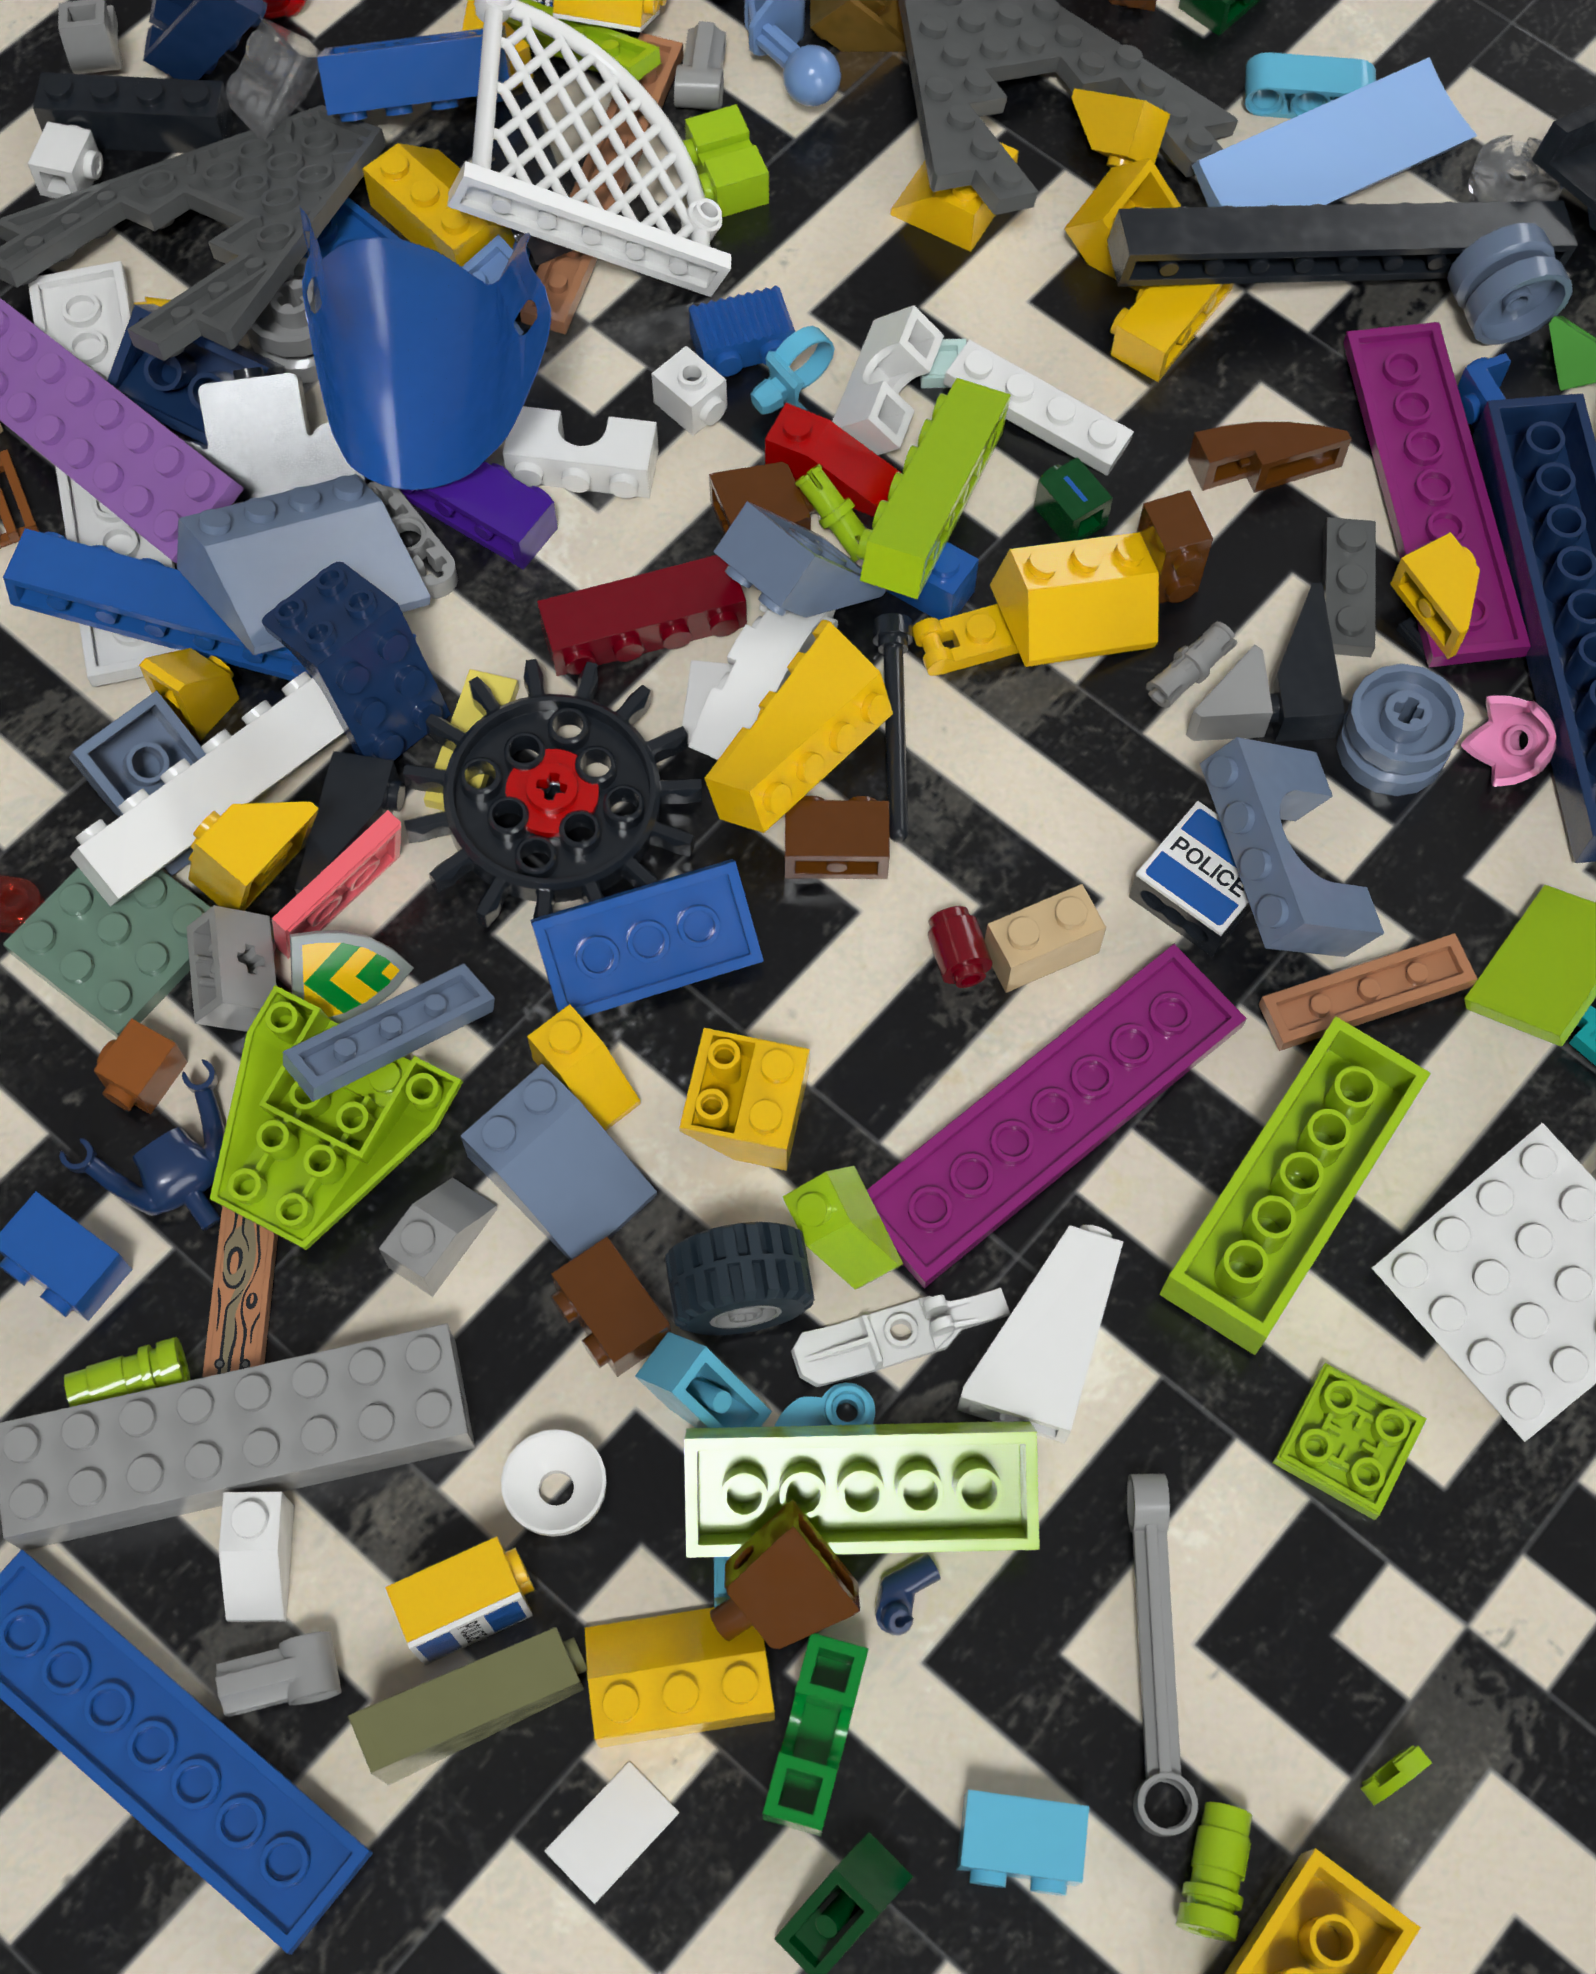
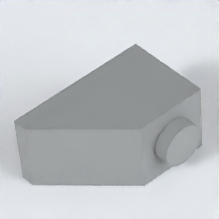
M452 1177L413 1203L380 1246L379 1250L388 1268L433 1297L497 1211V1206Z

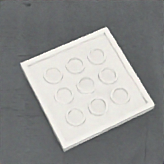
M1541 1123L1372 1267L1376 1274L1524 1442L1596 1384V1180L1553 1133Z

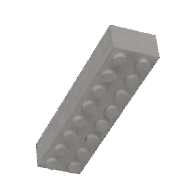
M442 1324L1 1422L0 1513L3 1538L25 1551L219 1507L223 1503V1492H285L474 1449L475 1444L456 1341L448 1324Z

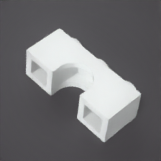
M914 305L873 320L832 421L877 455L900 449L915 410L898 394L914 378L930 373L944 337Z
M523 406L512 430L505 440L503 450L505 469L510 472L513 478L528 487L542 485L565 488L577 493L592 491L609 493L620 498H650L659 452L657 422L608 417L606 431L600 440L591 445L576 446L565 441L561 411Z

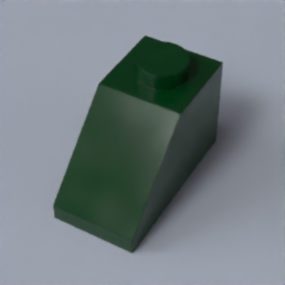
M869 1832L832 1870L777 1934L774 1940L807 1974H827L913 1876Z

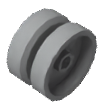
M302 258L294 268V276L282 284L247 332L252 351L285 366L282 374L294 373L301 377L302 383H313L319 379L303 298L302 280L308 258ZM311 278L307 296L311 311L316 314L315 295Z

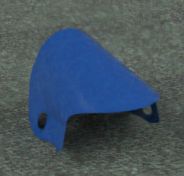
M299 206L303 234L308 251V259L302 280L307 323L329 425L345 460L364 477L388 487L404 490L439 487L469 475L498 449L512 430L536 377L548 341L551 325V306L546 288L534 272L528 259L526 247L530 239V233H526L518 241L499 280L493 284H486L437 251L393 238H369L350 241L339 246L322 259L319 244L314 236L310 220ZM305 231H310V252ZM311 278L315 295L316 314L311 311L307 296ZM528 300H532L537 308V319L526 334L519 335L514 327V321Z

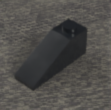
M1312 583L1270 691L1273 714L1269 723L1273 725L1275 742L1335 738L1345 716L1322 583Z
M333 751L318 804L319 810L310 832L296 882L295 891L297 894L387 810L392 814L393 811H401L405 798V783L399 780L393 760Z

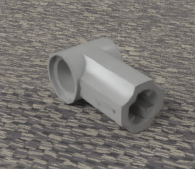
M699 21L697 26L688 29L683 64H678L674 85L675 107L713 111L721 109L724 87V70L722 67L726 49V32L717 28L713 22Z
M314 1632L299 1635L279 1643L278 1649L216 1664L217 1672L215 1679L218 1698L224 1715L228 1717L288 1702L289 1705L309 1704L329 1699L341 1693L331 1632Z

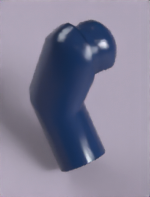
M928 1554L919 1557L882 1579L875 1607L876 1621L881 1630L900 1636L908 1632L912 1627L914 1620L912 1610L915 1594L941 1580L938 1569Z

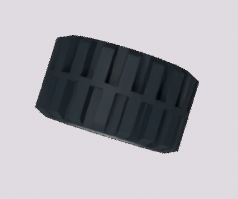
M746 1222L720 1226L686 1238L670 1248L668 1253L665 1254L674 1321L676 1326L684 1331L702 1335H732L758 1331L792 1320L809 1309L814 1304L813 1301H815L804 1236L801 1230L795 1229L793 1226L773 1222Z

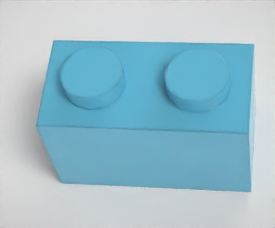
M968 1789L964 1795L957 1870L970 1871L969 1882L973 1884L1006 1887V1878L1013 1877L1031 1880L1030 1891L1066 1896L1067 1885L1078 1886L1083 1883L1089 1806Z

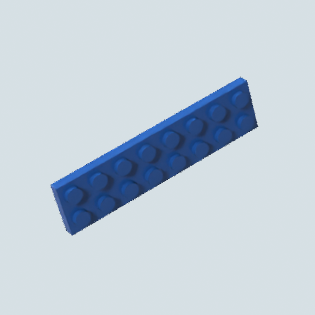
M21 1549L0 1573V1698L287 1954H293L373 1852L31 1555Z

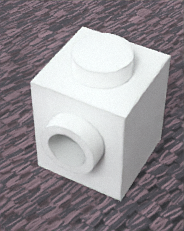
M47 121L28 162V166L40 195L59 198L92 186L94 180L99 179L101 176L103 157L98 152L91 130H86L76 125L67 126Z
M687 346L652 373L654 403L692 436L706 425L715 424L727 409L726 379Z

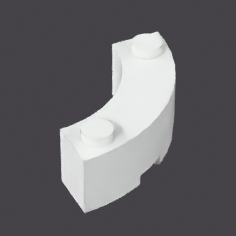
M760 603L759 610L765 612L763 617L759 616L752 627L745 624L727 655L728 663L734 666L731 672L724 674L717 688L712 686L688 747L718 760L741 728L750 729L755 723L760 711L758 705L769 691L777 693L791 674L787 666L798 652L806 653L815 642L816 638L812 632L821 620H828L837 628L838 620L833 619L835 610L807 618L787 610L781 616Z

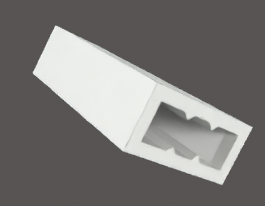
M1082 1225L1080 1228L1068 1227L965 1383L958 1404V1411L994 1422L1030 1421L1037 1431V1435L1066 1443L1073 1426L1123 1241L1113 1239L1109 1231L1098 1226Z

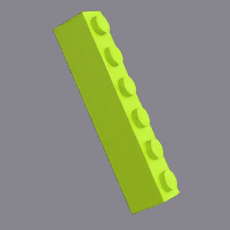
M956 378L947 395L940 393L934 407L932 420L926 419L922 426L918 447L914 445L910 447L905 459L903 474L899 472L895 474L890 486L888 501L881 500L877 507L872 525L873 530L866 528L861 536L856 555L857 558L863 560L860 581L914 599L919 598L1003 434L1011 394L960 378Z

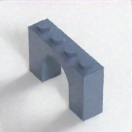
M1236 737L1200 763L1266 949L1346 957L1384 934L1368 888L1334 883L1316 875L1297 856L1283 830L1281 819L1297 821L1333 797L1317 752Z

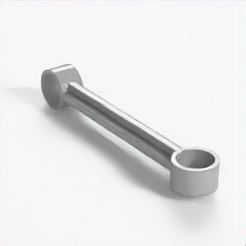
M1129 1474L1127 1482V1513L1129 1528L1133 1534L1146 1779L1135 1791L1133 1810L1137 1821L1146 1831L1156 1836L1168 1837L1188 1829L1194 1822L1198 1810L1196 1793L1191 1784L1181 1776L1167 1541L1170 1518L1169 1488L1165 1474ZM1158 1782L1174 1785L1180 1790L1185 1800L1186 1813L1182 1822L1168 1827V1829L1155 1825L1148 1818L1144 1809L1148 1790Z

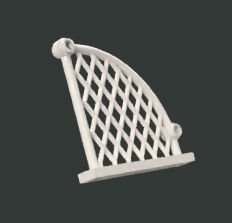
M474 0L476 15L484 23L472 163L464 162L449 190L447 207L523 233H530L531 236L712 297L731 270V254L710 247V241L722 225V211L716 202L705 198L696 168L687 148L658 103L616 59L568 24L519 0ZM509 17L522 23V26L509 37H502L503 22ZM532 27L552 37L554 42L543 49ZM524 38H526L535 54V57L526 65H524L514 47ZM501 48L505 50L516 70V73L504 83L498 82ZM572 50L583 57L580 62L577 61ZM558 51H561L570 68L561 78H559L549 60ZM591 65L598 69L604 80V83L595 91L584 74V71ZM540 66L551 83V86L541 94L530 76ZM575 79L586 97L576 107L565 89ZM521 82L532 99V102L522 110L511 93V90ZM609 92L620 109L611 119H609L600 103V100ZM622 92L630 99L631 102L629 104L627 103ZM497 93L501 94L513 116L500 129L494 128ZM556 95L567 112V115L558 123L555 122L546 105ZM590 108L593 109L602 126L592 136L581 118ZM637 110L643 114L651 125L645 132L634 115V112ZM537 111L548 129L538 140L527 122ZM625 120L636 138L627 148H625L615 130ZM572 124L583 141V144L573 153L562 134ZM518 127L529 146L519 156L516 155L507 138ZM656 135H658L668 152L662 160H659L650 144V141ZM606 137L609 138L618 155L608 165L597 147ZM493 139L497 140L509 162V165L501 172L491 170ZM553 140L564 158V161L555 169L552 168L543 151ZM641 149L652 167L643 177H641L631 159ZM588 153L599 170V173L589 182L578 163ZM534 157L545 175L536 185L532 184L523 167ZM672 164H674L682 183L677 189H675L665 171ZM622 166L625 167L634 184L624 194L613 176ZM569 170L580 187V190L571 198L568 197L559 181ZM656 178H658L668 196L659 206H657L647 188ZM604 182L616 201L607 210L603 209L594 193ZM638 195L641 196L650 213L642 222H638L629 205ZM684 196H686L688 203L687 209L681 200ZM672 207L675 208L681 219L682 227L676 234L672 233L663 217Z

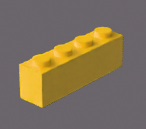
M821 620L812 632L816 638L815 642L806 653L798 652L787 666L791 674L777 693L769 691L758 705L760 711L755 723L750 729L741 728L706 775L705 781L719 819L765 833L893 714L881 672L830 621Z

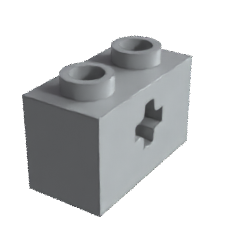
M214 905L186 927L195 1024L247 1032L274 985H276L274 965L276 947L271 935L270 916Z

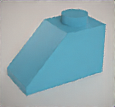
M669 1331L635 1375L667 1408L695 1428L761 1427L772 1412L706 1346Z

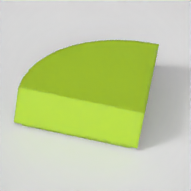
M1412 1745L1400 1751L1362 1782L1363 1786L1360 1789L1370 1802L1376 1805L1411 1781L1431 1765L1432 1762L1419 1746L1414 1747Z

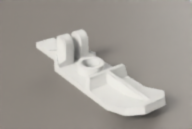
M1001 1288L954 1301H947L944 1295L926 1296L833 1326L802 1332L791 1353L799 1377L815 1387H821L946 1350L962 1330L1009 1316L1010 1311ZM898 1324L906 1325L912 1335L904 1341L896 1340L890 1332L892 1327Z

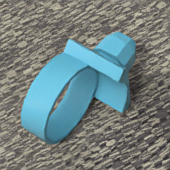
M815 326L803 327L785 339L776 351L768 352L765 359L766 365L769 367L770 377L758 384L751 393V402L761 414L772 413L784 406V403L807 410L798 401L799 393L824 373L833 358L835 349L832 341L819 328ZM818 343L812 356L798 370L793 371L789 367L805 349Z

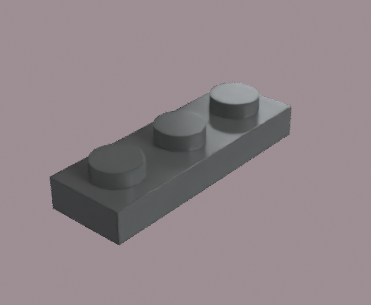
M1327 517L1323 527L1322 585L1335 655L1371 657L1375 649L1376 521Z

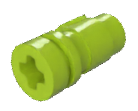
M177 1337L157 1342L155 1349H152L148 1344L139 1347L137 1354L127 1357L119 1356L88 1365L85 1369L65 1374L64 1386L69 1406L73 1407L186 1382L191 1379L181 1343Z
M1217 1802L1205 1803L1201 1826L1197 1830L1191 1866L1193 1867L1190 1882L1183 1883L1181 1895L1187 1898L1186 1902L1179 1903L1175 1924L1177 1927L1211 1939L1236 1941L1240 1918L1235 1915V1911H1241L1244 1898L1238 1895L1240 1882L1245 1879L1251 1846L1249 1833L1253 1815L1250 1812L1228 1804Z

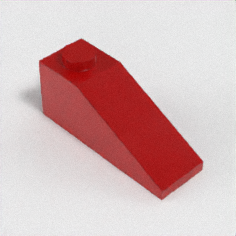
M785 403L765 438V464L777 462L788 464L795 481L801 476L807 475L806 472L820 464L822 470L844 499L849 497L854 503L853 509L873 517L880 501H888L890 486L897 472L901 473L831 420L789 403Z

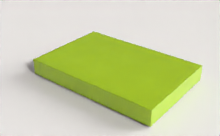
M1544 885L1464 998L1466 1009L1562 1047L1596 998V902Z

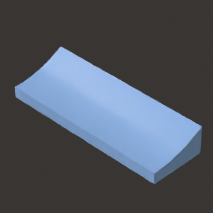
M1429 57L1202 158L1191 166L1208 207L1331 205L1446 153L1476 137L1477 134L1451 101Z

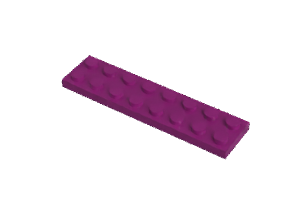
M1432 322L1347 331L1343 345L1400 560L1401 557L1451 532L1461 546L1468 548L1472 552L1480 569L1469 629L1455 656L1447 659L1416 619L1428 667L1525 657L1531 645L1440 323Z
M1175 944L1170 946L867 1189L903 1265L923 1288L927 1287L1240 1030L1247 1018Z

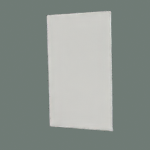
M629 1761L544 1852L595 1904L680 1812Z

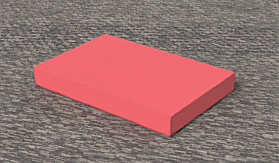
M389 810L272 918L275 947L288 959L290 958V934L322 931L400 857L401 822Z

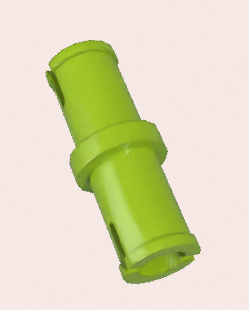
M818 464L806 472L807 475L801 476L794 484L800 488L821 516L818 522L823 529L829 527L851 556V559L856 562L859 560L856 557L858 542H860L866 528L852 510L855 506L849 497L846 499L842 497L822 470V466Z

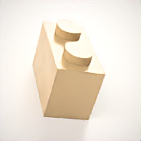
M1080 884L988 923L985 943L993 962L992 967L1007 993L1098 954L1105 935L1106 926L1083 884Z

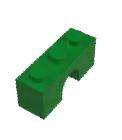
M815 1633L810 1635L795 1690L788 1726L766 1799L763 1820L821 1836L869 1648Z

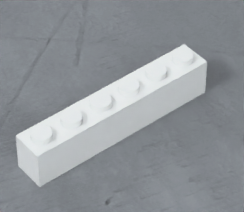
M306 671L281 689L286 697L273 707L267 700H264L242 717V720L246 723L244 728L232 736L227 729H224L201 746L206 755L197 762L190 765L184 758L163 773L160 778L165 785L149 795L142 788L118 806L123 815L107 826L102 819H99L75 837L81 845L70 857L110 907L191 848L192 843L196 839L193 836L194 831L211 812L216 811L219 815H222L232 804L252 803L345 734L322 690Z

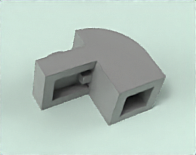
M79 0L59 3L58 30L73 73L89 74L121 70L122 59L118 48V20L114 6H107L105 0Z

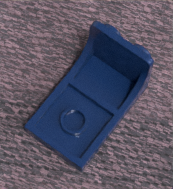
M335 562L321 570L313 579L281 601L263 617L262 623L266 631L281 642L300 661L318 684L356 755L394 761L428 734L425 721L430 714L442 719H446L451 715L398 603L345 563Z

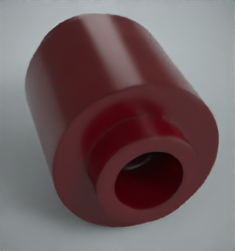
M953 906L935 913L928 921L930 930L927 936L943 981L948 984H956L958 988H967L982 982L986 977L985 973L991 969L993 962L977 918L970 915L968 909L964 906Z

